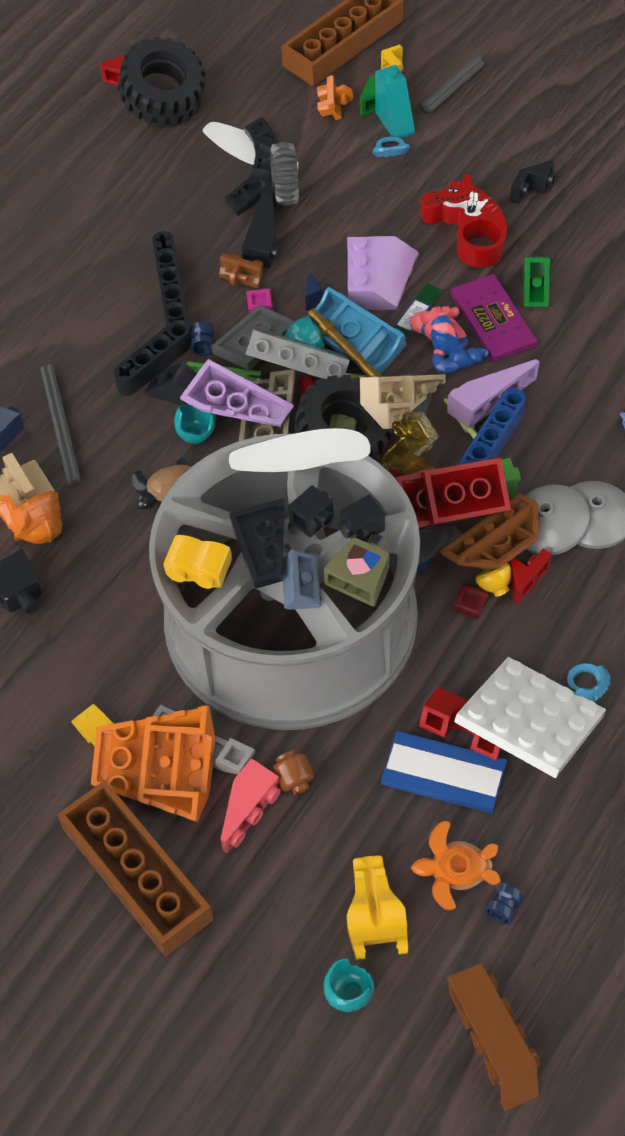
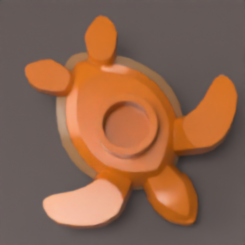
M443 821L434 827L429 837V845L435 856L433 859L422 858L415 861L411 866V870L419 876H434L436 880L432 886V894L442 908L450 911L456 908V904L450 894V889L466 890L476 886L483 880L491 885H497L501 880L498 873L491 870L492 862L490 860L496 856L498 845L489 844L480 850L478 847L463 841L446 844L450 822Z

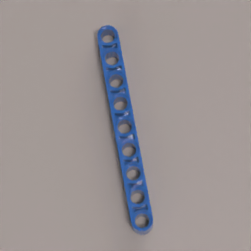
M510 388L503 393L458 465L498 457L524 415L526 397L522 390ZM457 521L446 522L441 524L452 525L453 528ZM430 525L419 528V533L432 529V533L438 530V534L440 532L442 534L440 535L441 541L438 546L429 552L420 543V548L426 554L420 550L421 555H419L417 571L425 570L430 565L449 535V527Z

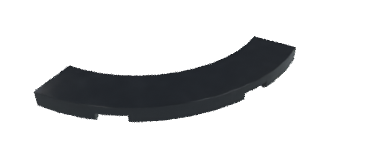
M263 117L244 126L245 134L249 137L255 149L252 173L237 189L225 196V203L237 216L247 211L260 200L267 180H270L272 183L270 151L272 144L277 143L271 127Z

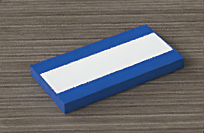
M396 731L381 779V785L493 814L507 759L498 757L496 761L473 750Z

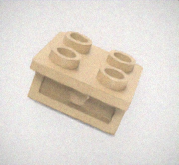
M12 453L3 457L5 468L2 469L4 474L0 475V495H9L18 506L35 495L51 490L55 491L36 460L20 466Z

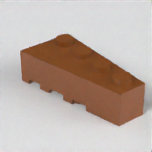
M482 963L448 976L449 992L466 1030L473 1028L470 1034L478 1056L485 1054L484 1063L492 1086L497 1084L500 1086L501 1099L499 1101L503 1110L507 1111L539 1097L537 1067L540 1066L539 1058L533 1048L528 1049L525 1044L526 1036L520 1023L513 1022L510 1016L512 1015L511 1007L505 997L500 998L497 992L498 984L494 975L491 972L487 974Z

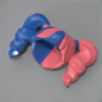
M433 307L431 311L415 313L410 319V327L415 332L421 333L432 340L435 349L432 364L439 374L450 375L460 368L464 369L471 367L473 364H479L489 354L488 350L484 348L464 350L468 345L466 333L453 319L459 314L457 307Z

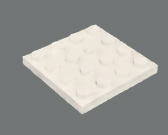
M507 657L457 713L454 722L556 778L601 721L606 709L591 700L574 695L575 692L526 667L519 661Z

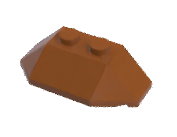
M519 493L509 501L510 511L490 514L440 550L441 555L461 566L480 570L499 569L539 540L538 503Z

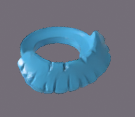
M385 137L377 141L372 153L377 158L402 155L408 152L410 145L404 143L398 137ZM388 141H394L399 144L389 148L382 146L383 143Z
M588 663L576 665L569 671L567 676L568 686L575 692L574 695L584 697L593 702H596L606 693L605 691L608 690L611 679L604 665L595 666ZM588 672L594 675L598 683L590 689L580 688L575 685L573 679L579 673Z

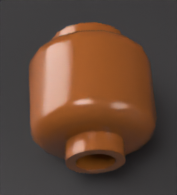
M292 750L275 759L277 763L273 766L272 770L274 774L279 776V787L282 791H292L294 795H297L310 788L308 783L314 779L315 775L305 754Z

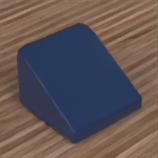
M311 273L307 276L305 292L306 311L316 308L322 299V288Z

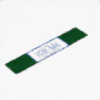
M426 284L393 328L400 330L407 338L413 330L410 327L411 317L417 312L427 311L442 290Z

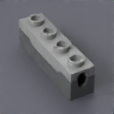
M252 326L245 348L246 355L326 380L328 376L337 375L339 378L345 375L350 361L347 355Z

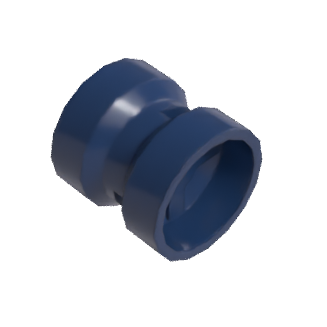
M204 321L194 323L190 328L192 339L191 351L199 356L212 354L211 346L215 343L213 339L215 336L213 325Z
M498 883L493 891L494 898L488 901L484 912L492 920L503 925H510L515 917L514 910L520 907L524 896L515 887L506 883Z

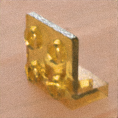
M405 412L402 415L403 419L395 421L393 429L401 439L379 459L378 463L384 468L408 469L415 464V459L419 455L433 447L432 443L439 438V435L424 412Z

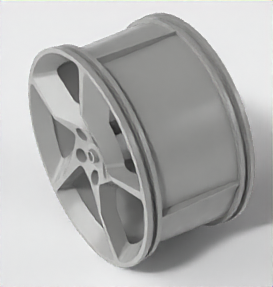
M271 434L242 440L213 452L193 465L178 479L163 499L154 519L149 542L152 577L160 599L164 604L166 644L171 660L180 677L198 698L219 713L238 722L275 730H299L324 726L347 718L369 706L394 683L406 665L414 646L418 618L413 584L420 554L419 526L408 496L396 479L382 465L367 456L362 460L335 462L296 471L252 472L231 468L229 464L231 452L291 434ZM311 485L320 491L327 492L333 499L334 517L327 527L339 531L328 537L325 536L323 527L310 538L289 522L288 505ZM370 495L385 513V531L378 535H381L387 541L383 550L389 553V569L394 576V580L381 605L356 629L350 625L324 590L319 587L321 602L319 608L295 609L317 642L315 647L295 651H269L235 643L216 632L217 626L243 600L250 590L255 589L241 552L222 586L216 588L195 608H190L182 597L183 590L188 581L176 582L166 575L163 563L175 535H186L201 541H213L223 544L231 538L236 539L229 519V513L284 498L283 558L291 550L316 555L319 584L324 582L325 566L350 540V538L346 539L339 529L340 510ZM283 581L257 589L264 600L271 601L275 599L284 604Z

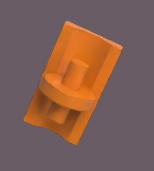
M333 75L327 77V84L317 87L318 97L321 101L317 104L321 116L325 117L333 114L335 120L342 119L341 104L346 105L353 99V90L344 84L337 87Z

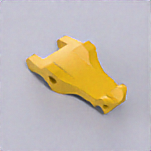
M374 855L355 858L353 860L355 895L347 913V928L356 960L365 959V945L397 942L398 954L408 953L405 907L389 888L382 856Z

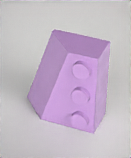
M396 236L347 237L348 299L365 310H397L405 290V284L412 273V267L418 258L419 252Z

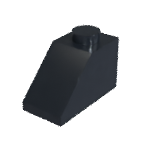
M181 362L156 373L149 383L145 394L153 398L182 405L186 402L181 400L180 396L197 374L184 362Z

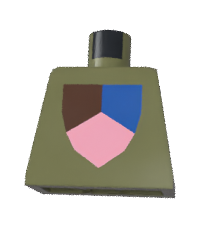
M372 534L367 543L357 538H351L325 566L324 584L374 607L389 569V553L383 550L387 544L385 538L378 534Z

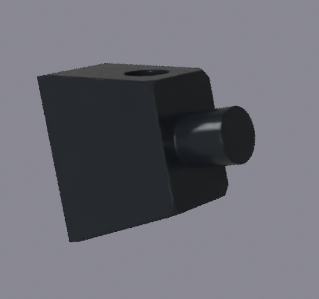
M20 549L0 561V604L8 612H14L22 607L27 614L34 613L40 606L36 598L41 596L42 591L25 551Z

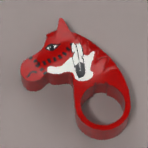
M468 173L462 181H451V184L446 189L426 193L422 196L420 218L423 222L434 224L444 221L448 224L459 225L456 252L461 261L473 267H489L501 260L507 233L505 216L498 204L487 193L473 186ZM481 236L489 238L495 244L482 247L475 246L467 240Z

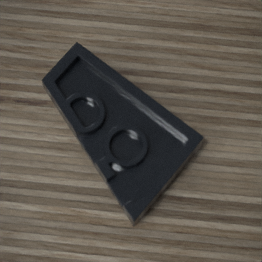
M284 498L229 513V519L254 588L258 589L283 581Z

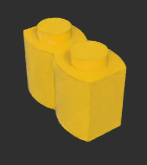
M175 535L163 565L166 575L176 582L194 581L203 588H220L231 564L232 554L230 547L213 541H201L186 535Z

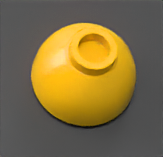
M506 563L499 569L484 570L476 576L475 581L485 591L494 593L495 597L501 596L510 591L508 587L512 575L510 564Z

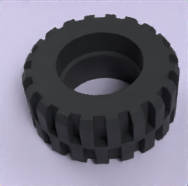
M153 37V40L147 38L141 40L140 44L135 43L125 53L121 63L118 82L120 99L125 103V107L129 112H134L133 116L139 120L141 118L144 119L145 123L150 125L151 123H157V126H164V124L172 126L177 125L178 121L183 123L188 120V117L193 116L200 106L204 91L206 73L205 68L202 66V61L198 56H194L195 52L190 47L187 49L184 43L180 41L178 43L174 42L172 38L168 37L166 39ZM155 73L165 74L175 79L180 87L173 90H160L149 85L144 80V77Z
M337 375L328 376L326 381L322 378L305 390L295 415L293 434L318 429H330L324 422L323 417L332 414L345 415L354 418L365 432L363 435L367 437L370 443V454L368 456L376 462L382 459L392 437L395 421L392 423V428L383 429L360 404L359 377L353 379L351 375H342L339 378Z

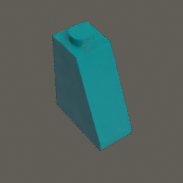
M395 64L375 71V113L392 137L402 139L415 134V127L406 78Z

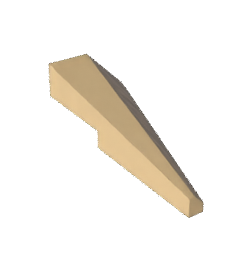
M446 374L360 377V404L383 429H390L394 421L403 419L402 415L405 412H411L427 399L428 393H434L439 384H445Z

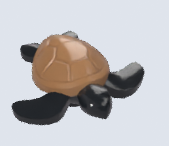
M185 458L179 459L176 465L164 467L156 471L148 480L145 479L140 470L133 474V487L137 493L141 494L137 500L138 509H149L156 502L162 503L171 487L191 468V466H188Z

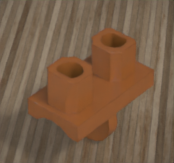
M223 253L220 256V278L230 280V284L233 286H237L239 283L254 288L261 286L262 261L245 260L241 255L234 253L232 255Z

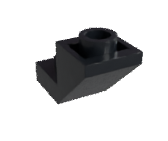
M547 161L520 169L511 185L510 202L519 204L522 197L528 195L529 190L545 194L548 186H552L555 181L556 172H553L554 162Z

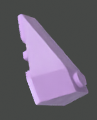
M209 359L180 396L181 400L204 412L277 427L283 425L294 409V405Z

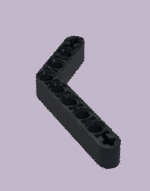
M167 231L156 233L152 239L166 327L115 367L114 377L117 391L124 396L136 393L151 381L156 373L163 371L191 347L189 323L174 238Z

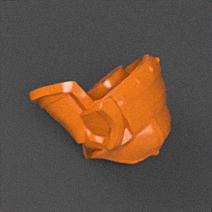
M51 490L35 495L18 506L9 495H0V517L6 523L8 529H11L14 533L15 541L22 539L33 544L51 543L61 533L63 526L58 493Z

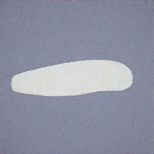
M210 122L204 127V134L220 148L244 162L254 164L255 149L244 130L219 122Z
M337 428L318 429L295 433L240 448L231 452L229 464L234 470L252 472L304 470L335 462L362 460L370 454V443L367 437L354 430Z

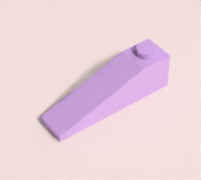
M535 359L468 381L459 388L453 389L448 395L447 413L467 428L472 427L492 412L507 389L518 388L523 390L537 379L540 362Z

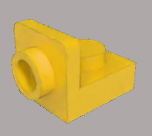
M400 44L381 51V69L396 64L399 70L403 71V47Z

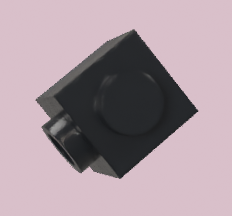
M311 485L288 505L289 522L311 538L322 527L325 528L332 522L334 517L333 499L327 492L320 491Z
M367 495L340 510V523L338 526L346 539L357 538L368 542L372 534H380L385 531V513L373 498Z

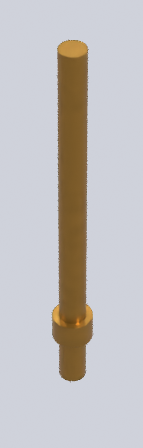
M315 308L308 312V316L319 326L318 328L325 337L329 336L368 377H383L336 330V326L329 319H325Z

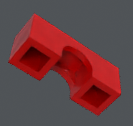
M437 687L424 705L419 726L444 738L452 729H464L474 737L471 750L497 761L503 751L502 748L454 722L457 713L469 700Z

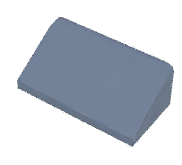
M291 550L283 558L285 609L319 608L321 606L318 560L316 555Z

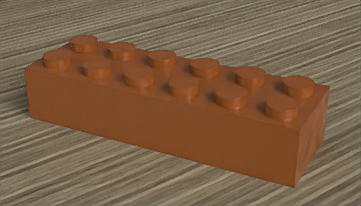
M344 0L281 45L282 66L314 87L403 21L404 0Z
M105 780L57 814L62 829L165 957L213 921L210 905Z

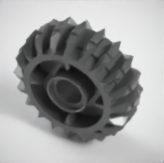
M286 142L272 144L270 164L275 203L283 206L297 204L299 182L294 145Z

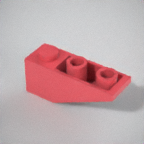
M252 758L233 781L221 835L222 849L227 854L233 847L236 848L242 843L247 829L259 822L265 807L269 803L273 804L281 792L279 776Z

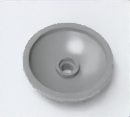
M585 481L570 487L584 497L590 511L588 530L577 545L592 549H602L614 546L625 539V493L622 490L601 481Z
M553 484L536 488L525 495L537 502L539 506V540L525 550L538 555L542 549H545L552 555H557L570 550L583 539L590 524V511L586 500L578 491L568 486Z

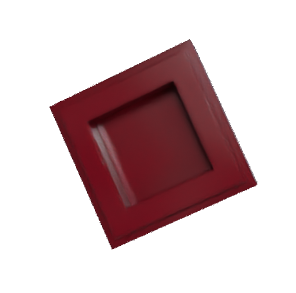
M463 584L454 603L453 610L479 619L488 600L489 593Z

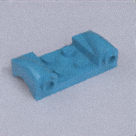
M330 287L325 290L320 303L315 308L325 319H329L336 326V330L380 374L388 368L407 345L406 337L400 330L391 327L349 300L342 293H338ZM323 335V342L337 352L347 355L329 336L325 337Z

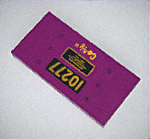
M494 274L451 289L450 295L483 348L488 350V356L492 362L537 347L538 341Z

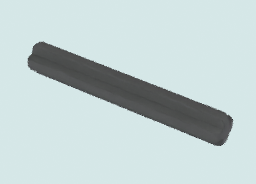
M474 57L423 101L422 107L424 111H434L484 66L482 58Z

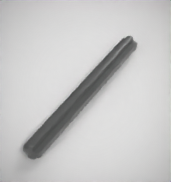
M51 364L43 365L40 370L67 483L70 486L78 485L81 482L54 367Z

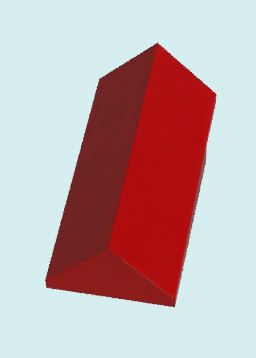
M501 458L395 477L411 502L419 528L511 510Z

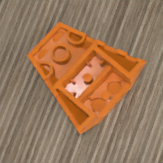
M206 705L197 709L181 710L172 714L156 715L142 720H132L97 727L91 785L97 786L105 780L116 794L198 822L210 796L215 733L210 707Z

